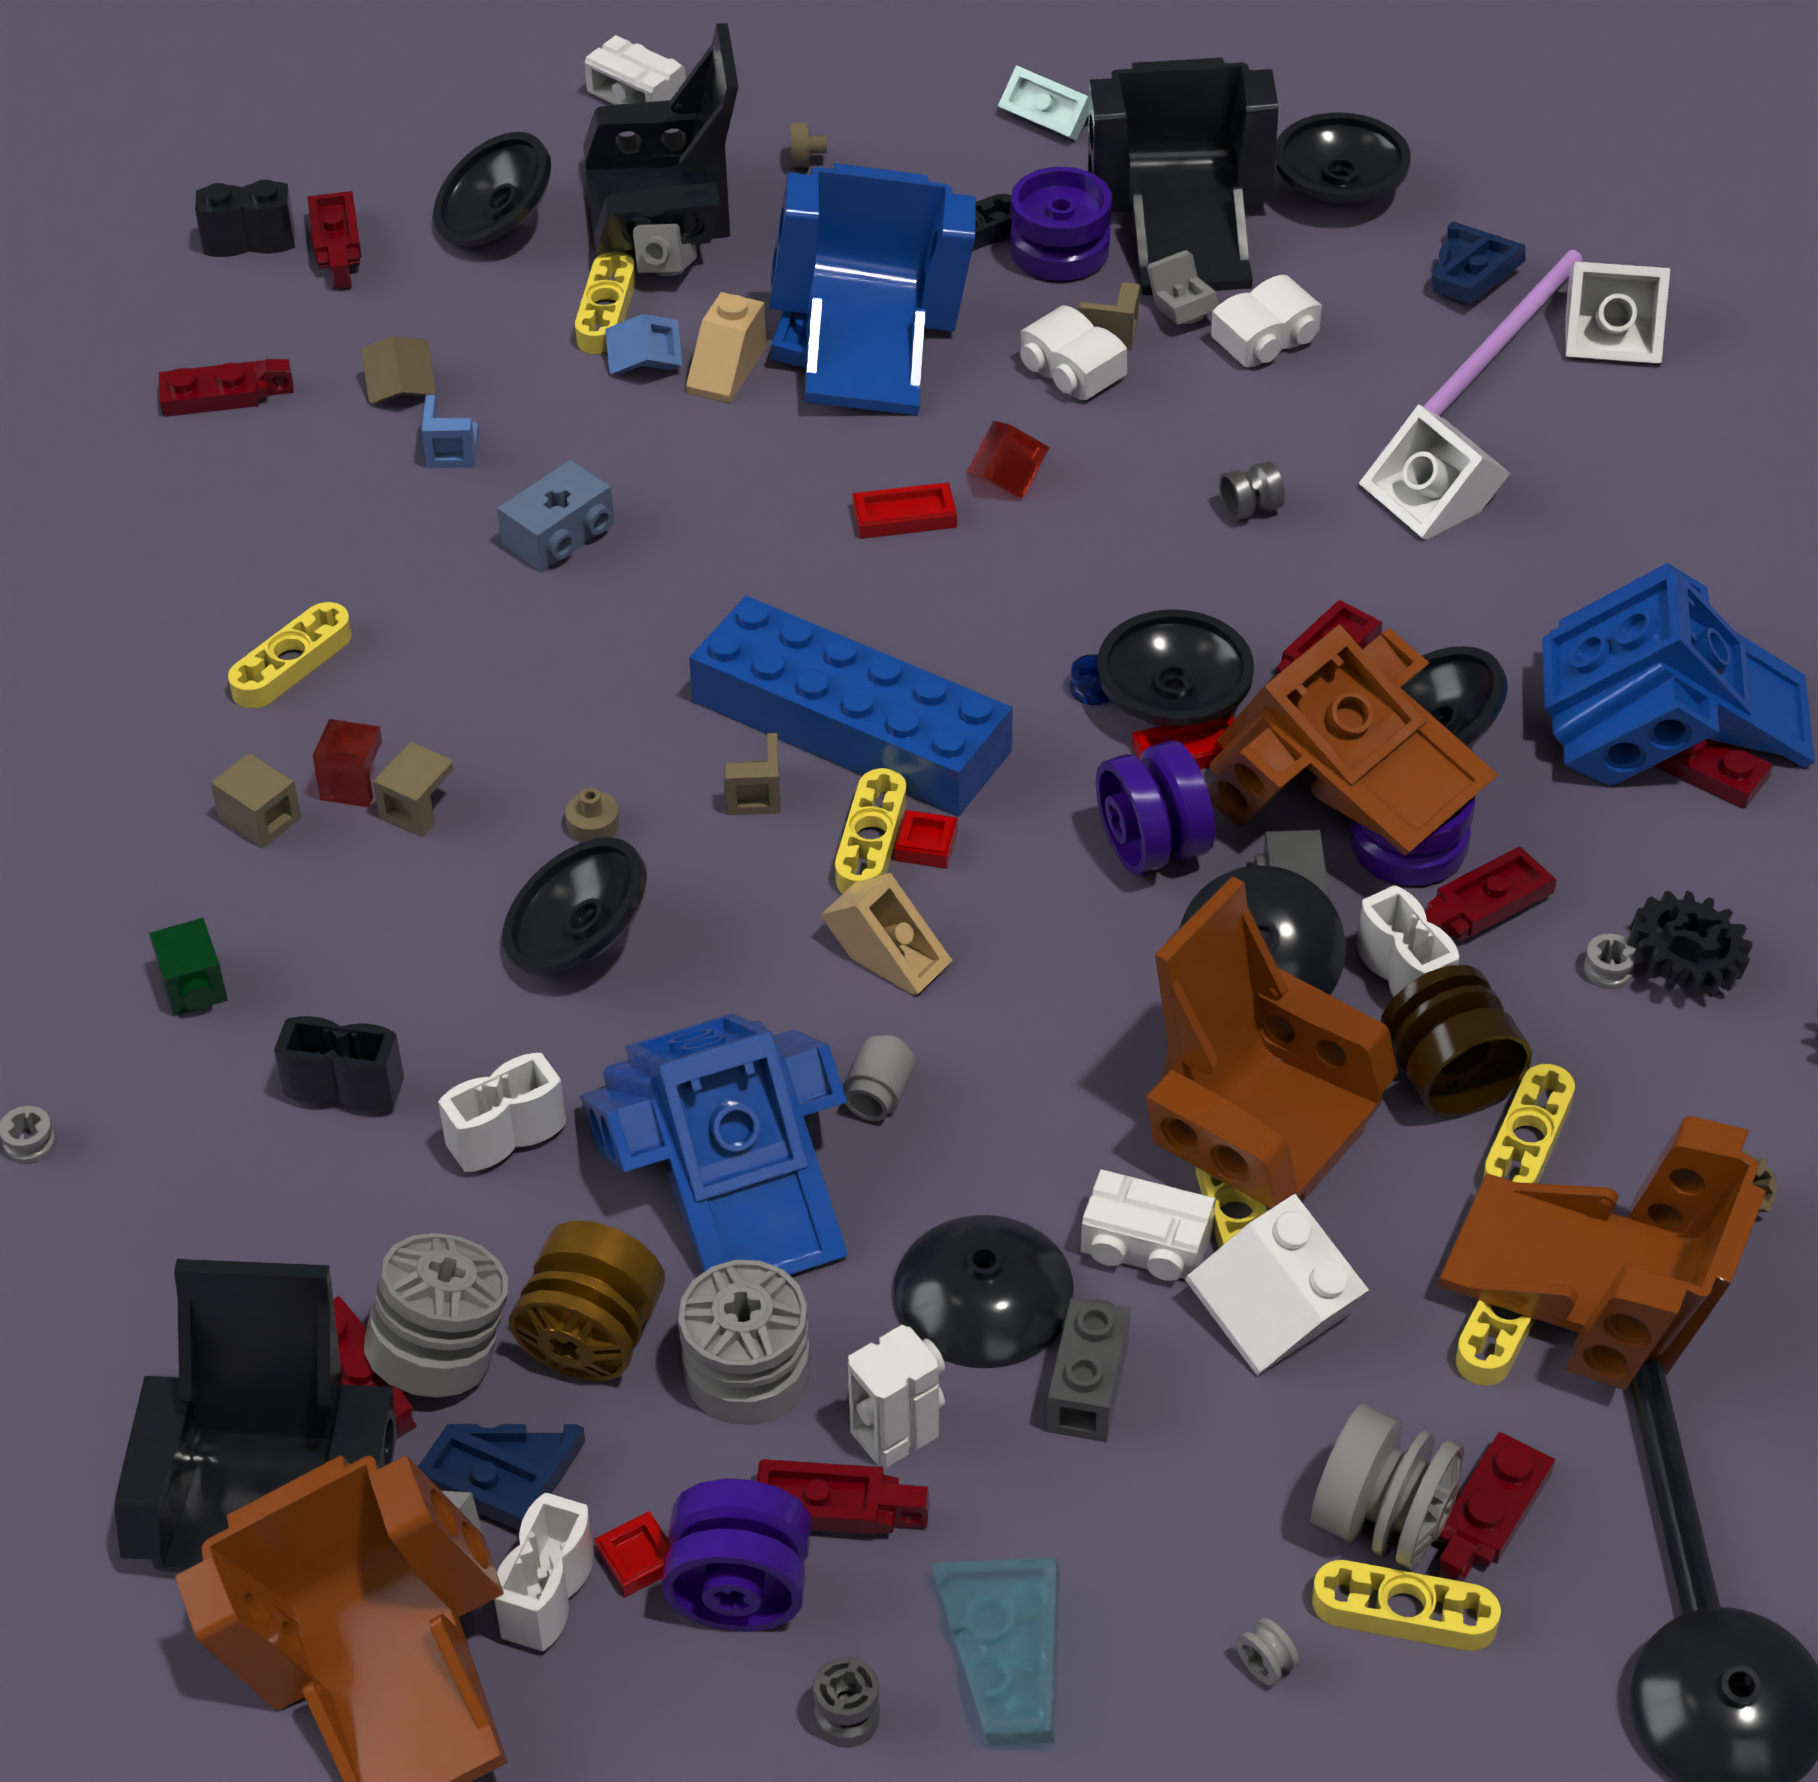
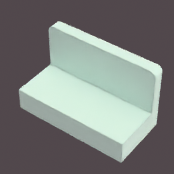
M1016 65L998 106L1005 111L1077 141L1089 115V96Z

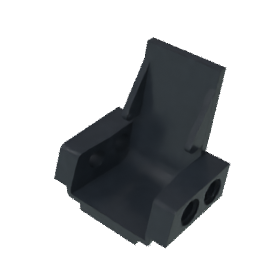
M728 23L716 24L711 46L671 100L608 105L595 109L583 149L596 253L635 250L633 229L638 225L677 224L680 227L682 244L711 243L712 237L730 236L725 143L739 85ZM669 129H679L673 133L665 132ZM626 131L635 133L634 135L628 137L619 135L620 133Z
M1223 57L1135 62L1132 63V69L1113 70L1111 72L1112 78L1090 79L1088 172L1095 174L1106 182L1112 193L1111 212L1129 211L1142 295H1153L1147 270L1148 265L1184 250L1189 251L1193 255L1197 277L1214 291L1252 289L1253 278L1249 261L1244 204L1273 203L1278 127V100L1273 70H1249L1246 63H1224Z
M177 1259L174 1277L178 1300L179 1377L144 1376L114 1504L120 1558L152 1560L154 1568L159 1571L181 1573L203 1561V1543L210 1537L229 1528L227 1521L229 1513L340 1455L350 1464L363 1457L372 1456L380 1468L393 1462L397 1439L393 1387L343 1385L329 1265Z

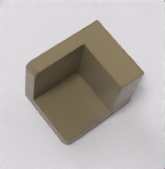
M1122 282L1116 306L1080 302L1077 310L1094 327H1101L1110 331L1122 341L1127 350L1131 351L1139 321L1140 284Z
M392 336L361 348L370 403L380 404L401 395L426 397V395H434L436 393L427 339Z
M767 733V761L725 763L727 815L781 813L778 733Z
M410 742L373 781L379 818L423 837L435 824L430 795L453 771L452 760L414 742Z
M253 754L245 755L210 782L219 819L262 848L301 819L294 781Z

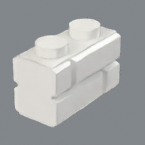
M617 35L604 43L602 49L597 48L586 56L584 62L587 92L614 105L671 100L686 80L685 67L676 60L667 59L647 50L641 44H632L630 41Z
M1101 1169L1083 1216L1081 1252L1090 1254L1097 1262L1107 1266H1117L1124 1263L1148 1269L1153 1276L1161 1280L1174 1281L1179 1278L1185 1279L1188 1274L1203 1262V1257L1213 1231L1216 1198Z
M900 1325L879 1338V1345L871 1342L848 1356L850 1433L878 1467L888 1468L908 1456L909 1448L918 1450L939 1437V1409L945 1406V1398L939 1387V1374L945 1371V1363L934 1343L929 1339L921 1340L910 1326Z

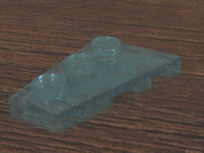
M1057 1558L930 1563L989 1746L1054 1744L1060 1569Z

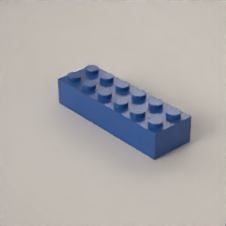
M747 595L689 657L692 702L766 734L778 733V739L860 775L878 768H887L898 772L906 781L907 795L957 817L962 814L1012 752L1013 707Z

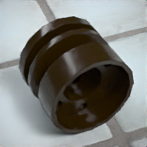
M1449 965L1427 972L1407 984L1393 997L1381 1016L1380 1022L1389 1029L1394 1056L1403 1070L1407 1071L1406 1075L1428 1112L1438 1117L1459 1118L1486 1109L1503 1099L1514 1089L1530 1067L1532 1050L1510 1014L1504 1012L1497 994L1491 989L1483 973L1469 965Z

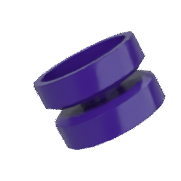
M1059 166L1039 169L1022 177L1013 187L1011 195L1010 219L1012 226L1010 232V253L1015 263L1028 274L1047 280L1067 281L1086 277L1099 270L1109 258L1111 227L1109 225L1112 193L1106 182L1091 172L1075 167Z
M1169 740L1147 747L1141 754L1140 760L1135 755L1125 754L1102 761L1098 766L1095 784L1103 826L1118 859L1130 873L1139 876L1161 869L1169 862L1170 855L1176 860L1186 861L1207 854L1213 848L1215 822L1209 792L1198 765L1191 753L1181 742Z
M1475 796L1406 856L1400 853L1384 837L1353 819L1351 848L1364 868L1377 878L1397 885L1424 886L1442 881L1461 867L1468 853L1471 836L1470 825L1473 821Z
M724 1478L700 1482L680 1494L673 1504L669 1530L671 1548L665 1557L662 1578L663 1598L675 1612L695 1623L728 1631L752 1632L772 1629L792 1620L803 1606L806 1580L804 1561L809 1554L811 1536V1514L802 1502L779 1487L744 1479Z

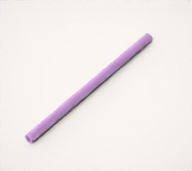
M1569 250L1423 407L1441 416L1569 278L1570 267L1575 261H1583L1581 254L1576 250Z

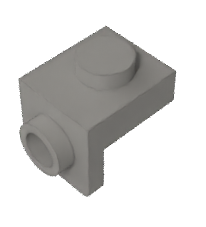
M677 224L638 225L633 229L638 273L656 272L658 276L678 275L683 273L684 269L697 258L696 244H682L680 227Z
M1184 250L1148 265L1147 270L1155 306L1177 325L1196 323L1202 320L1205 314L1212 312L1219 305L1216 291L1197 277L1194 258L1189 251Z

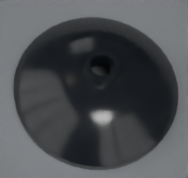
M1334 112L1303 118L1287 127L1278 137L1276 143L1275 167L1283 180L1299 193L1326 203L1359 204L1378 199L1396 189L1405 180L1410 168V148L1403 136L1388 124L1360 114Z
M510 132L491 138L469 152L449 173L436 197L433 218L438 232L453 245L476 247L498 241L516 230L535 211L547 190L551 174V157L548 149L532 134Z
M1177 609L1157 610L1134 616L1119 624L1107 635L1099 649L1097 675L1106 696L1124 712L1156 725L1186 727L1215 720L1235 709L1245 699L1252 686L1254 660L1244 638L1223 621L1195 611Z
M1448 647L1422 655L1429 664L1403 690L1468 748L1471 747L1491 728L1503 707L1508 689L1507 677L1503 668L1492 654L1475 647Z
M603 837L579 843L547 862L523 886L507 913L502 940L508 957L521 970L527 973L549 975L574 970L604 953L624 934L642 904L647 882V870L641 855L631 844L622 839Z
M1247 866L1226 872L1215 878L1193 898L1182 918L1180 928L1232 876L1245 882L1247 905L1259 931H1266L1273 938V942L1267 947L1277 967L1332 995L1344 967L1346 954L1345 934L1334 905L1326 894L1310 880L1300 874L1280 867Z
M994 1215L960 1217L941 1223L925 1232L908 1248L898 1266L895 1277V1304L902 1325L910 1326L921 1340L929 1339L941 1353L944 1361L970 1368L1005 1367L1020 1363L1039 1354L1052 1344L1064 1329L1070 1299L1074 1295L1073 1278L1069 1264L1057 1245L1042 1232L1028 1224ZM986 1265V1266H991V1267H990V1268H986V1269H982V1268H979V1267H977V1266Z
M1712 1607L1691 1611L1678 1616L1660 1628L1648 1641L1633 1671L1630 1685V1707L1633 1723L1644 1748L1654 1762L1670 1778L1676 1782H1800L1810 1772L1818 1760V1665L1809 1651L1789 1631L1772 1620L1753 1612L1729 1607ZM1732 1680L1743 1682L1748 1687L1750 1696H1736L1731 1692L1728 1682Z

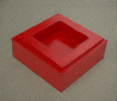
M905 810L894 847V861L947 869L958 832V817Z
M650 1511L594 1539L595 1551L624 1598L663 1578L665 1557L671 1545Z

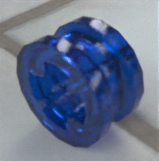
M1097 654L1079 657L1073 662L1071 667V694L1079 702L1088 705H1101L1110 700L1102 690L1098 680Z

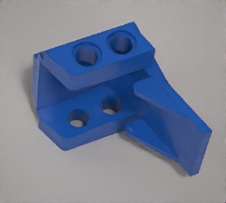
M834 163L833 169L812 168L811 175L788 172L770 272L769 309L806 313L805 402L918 416L924 328L955 332L975 240L976 196L952 193V187L948 184L929 182L928 175Z
M1669 563L1559 620V627L1550 630L1549 634L1542 637L1545 710L1552 716L1554 736L1564 746V765L1606 785L1618 784L1706 739L1782 755L1802 768L1815 763L1806 675L1737 633L1709 604L1708 587Z
M731 1013L626 1045L625 1050L628 1060L609 1065L604 1069L603 1077L606 1087L579 1095L599 1154L620 1170L627 1172L668 1159L670 1170L666 1172L667 1178L703 1272L712 1266L733 1260H756L781 1268L791 1275L848 1256L804 1119L806 1115L847 1103L828 1044L795 1029L773 1036L772 1031L766 1029L761 1021L751 1022Z

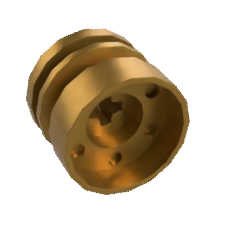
M576 1220L556 1225L548 1235L533 1266L534 1275L524 1285L521 1291V1298L515 1304L509 1316L510 1331L521 1348L536 1361L558 1373L591 1381H606L617 1378L628 1368L633 1357V1349L642 1337V1325L651 1317L665 1286V1271L657 1257L639 1240L617 1228L593 1221Z

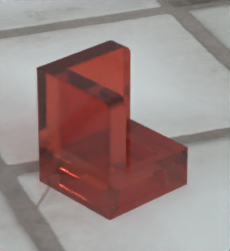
M993 421L967 473L987 480L1015 497L1022 498L1050 447L1010 424Z
M335 719L328 720L312 755L320 800L361 807H369L374 797L369 770L382 743L380 726Z

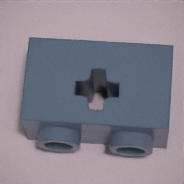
M571 459L497 507L501 544L540 572L545 571L559 560L566 558L571 552L596 535L603 533L614 524L611 486Z

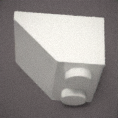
M1575 261L1570 267L1565 315V357L1661 364L1670 268Z
M1418 404L1359 484L1420 537L1428 540L1479 514L1510 475V472L1447 420Z
M1296 1194L1246 1225L1185 1278V1281L1257 1376L1347 1317L1369 1291Z

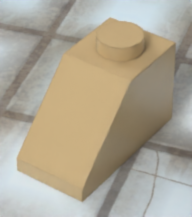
M720 292L702 320L686 383V393L728 404L732 402L767 347L764 302L740 295Z
M891 873L855 882L820 915L852 960L911 995L919 994L953 961Z

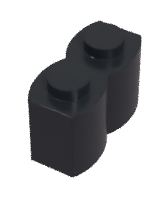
M263 179L244 187L214 183L196 190L195 212L204 255L229 257L248 251L268 254L284 252L295 248V223L287 183Z
M314 1016L292 1017L285 1019L274 1048L283 1093L296 1101L309 1104H327L339 1101L350 1108L371 1112L390 1110L395 1106L404 1080L397 1034L390 1029L365 1023L339 1026L333 1021Z

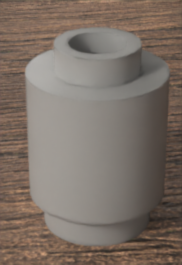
M892 1035L869 1037L863 1043L844 1084L847 1099L845 1104L856 1116L869 1121H880L897 1108L916 1066V1058L903 1040Z

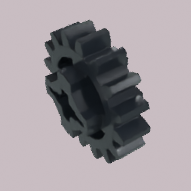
M1664 891L1660 901L1650 896L1647 898L1644 907L1638 908L1629 927L1631 932L1627 939V945L1636 948L1632 957L1634 963H1647L1649 965L1645 974L1647 978L1651 979L1660 975L1666 979L1664 983L1666 990L1670 991L1678 984L1684 986V991L1688 997H1693L1697 988H1702L1709 997H1715L1719 987L1727 991L1732 990L1736 980H1741L1750 961L1748 954L1752 948V942L1742 939L1747 930L1744 924L1730 923L1733 914L1732 910L1726 909L1718 912L1713 909V898L1708 897L1702 904L1695 901L1691 891H1686L1682 900H1677L1671 891ZM1661 927L1662 932H1657V929ZM1722 955V959L1718 960L1716 956Z

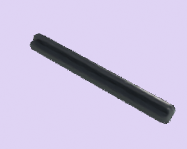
M1655 1359L1644 1362L1631 1381L1630 1387L1682 1612L1686 1614L1703 1608L1720 1607L1664 1368L1659 1361Z

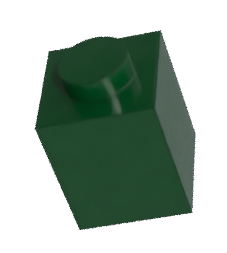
M204 918L149 933L158 971L173 1016L228 1001L220 964Z

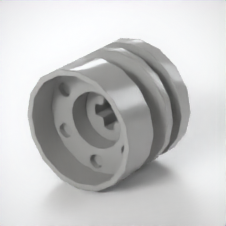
M440 1233L414 1235L394 1244L382 1260L380 1279L376 1286L375 1303L371 1307L365 1333L364 1354L372 1370L389 1385L412 1395L435 1398L462 1394L478 1385L489 1369L496 1342V1329L501 1323L502 1309L506 1304L508 1296V1275L499 1259L483 1246L454 1235Z
M729 1261L710 1267L692 1280L680 1299L678 1324L680 1343L683 1349L684 1381L691 1399L707 1415L729 1424L756 1425L779 1418L799 1402L808 1387L810 1346L808 1339L807 1302L800 1285L783 1269L763 1261Z
M1363 1403L1357 1406L1347 1420L1330 1454L1316 1491L1310 1522L1312 1527L1352 1543L1362 1533L1368 1522L1372 1521L1376 1523L1372 1551L1373 1554L1382 1558L1389 1553L1401 1534L1395 1560L1398 1565L1412 1571L1419 1565L1432 1542L1438 1539L1450 1516L1459 1489L1458 1480L1464 1448L1462 1445L1447 1440L1441 1445L1430 1463L1435 1438L1433 1433L1423 1430L1412 1441L1406 1452L1399 1450L1403 1429L1401 1419Z

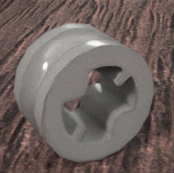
M1609 933L1594 937L1587 947L1583 967L1585 976L1591 983L1601 988L1617 989L1627 985L1633 977L1635 963L1632 957L1636 948L1628 946L1627 938L1621 935ZM1601 958H1605L1607 963H1609L1610 958L1619 961L1620 964L1615 965L1614 960H1611L1610 964H1606L1603 961H1601Z
M31 1105L17 1107L9 1111L0 1122V1138L3 1141L4 1151L11 1160L23 1164L36 1163L46 1158L53 1151L56 1144V1135L49 1115L40 1107ZM29 1130L30 1134L34 1135L35 1131H37L35 1136L25 1139L24 1134L21 1133Z
M1262 1618L1254 1624V1634L1244 1632L1236 1638L1235 1645L1241 1660L1248 1670L1258 1680L1272 1686L1281 1679V1669L1289 1672L1299 1665V1655L1287 1633L1274 1621Z

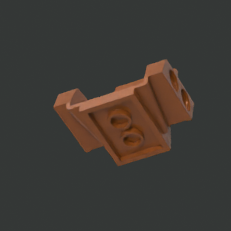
M1339 624L1268 682L1218 737L1216 741L1223 747V750L1210 763V769L1216 778L1208 785L1207 789L1211 804L1236 825L1243 827L1267 807L1305 768H1308L1318 778L1311 785V791L1317 799L1384 837L1400 853L1406 856L1499 774L1403 690L1429 664L1424 657L1391 628L1386 629L1362 650Z
M1232 876L1155 954L1168 1043L1163 1079L1148 1093L1146 1101L1154 1144L1272 1209L1294 1194L1302 1199H1305L1365 1131L1366 1121L1380 1106L1383 1092L1398 1076V1070L1390 1032L1385 1024L1277 967L1248 908L1245 882Z
M1694 1116L1683 1118L1638 1189L1627 1217L1612 1213L1618 1201V1194L1615 1190L1608 1187L1519 1183L1486 1173L1436 1286L1579 1333L1564 1368L1565 1371L1622 1390L1627 1389L1644 1362L1655 1359L1663 1365L1665 1375H1668L1732 1283L1766 1190L1752 1184L1758 1170V1162L1741 1152L1749 1129Z
M342 1455L229 1513L227 1515L229 1528L210 1537L203 1543V1561L175 1575L197 1640L276 1711L305 1697L344 1782H472L508 1763L459 1620L460 1616L503 1595L504 1591L484 1535L407 1455L382 1468L379 1467L372 1456L363 1457L352 1464Z

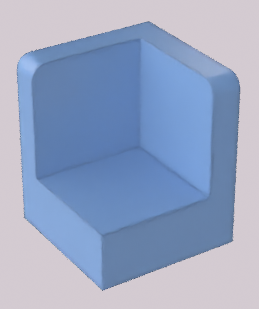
M641 314L605 329L609 372L612 374L620 375L640 366L668 371L683 366L678 320Z
M426 395L421 429L426 468L475 467L479 435L478 424L472 422V418H439L436 395Z

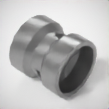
M1271 461L1256 463L1247 472L1232 470L1222 473L1219 478V493L1223 507L1228 516L1234 521L1250 517L1254 510L1261 509L1269 512L1279 509L1284 505L1285 490L1283 480L1277 467Z
M840 1657L830 1660L819 1669L814 1678V1713L818 1732L827 1742L837 1747L852 1748L863 1745L874 1736L879 1727V1681L876 1672L868 1663L858 1658Z

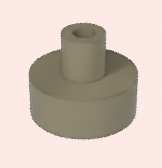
M790 122L792 168L810 167V154L827 153V135L809 136L808 122Z
M586 788L571 798L566 805L567 831L578 842L582 843L596 838L613 837L619 830L618 804L607 793L601 792L596 788Z

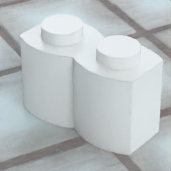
M1278 275L1262 282L1250 293L1237 294L1218 305L1212 311L1211 337L1244 367H1255L1261 363L1272 361L1282 349H1291L1310 342L1320 331L1322 305L1288 275Z
M1062 305L1020 331V356L1025 366L1046 378H1053L1056 386L1063 393L1069 394L1076 399L1087 400L1127 375V348L1122 341L1110 331L1101 327H1094L1082 313L1070 306Z
M1394 885L1362 900L1357 950L1362 961L1372 972L1388 980L1389 989L1393 997L1407 984L1427 972L1459 964V953L1453 940L1442 929L1427 922L1423 907L1406 890Z
M530 1053L511 1059L496 1069L490 1077L465 1081L450 1089L438 1101L445 1144L464 1172L478 1171L491 1167L505 1159L515 1147H525L545 1141L559 1132L566 1124L561 1079L542 1053Z
M546 1492L537 1498L527 1510L520 1527V1545L507 1555L497 1571L504 1594L494 1599L501 1639L539 1651H544L550 1647L561 1634L569 1613L568 1598L584 1584L591 1571L594 1559L587 1505Z

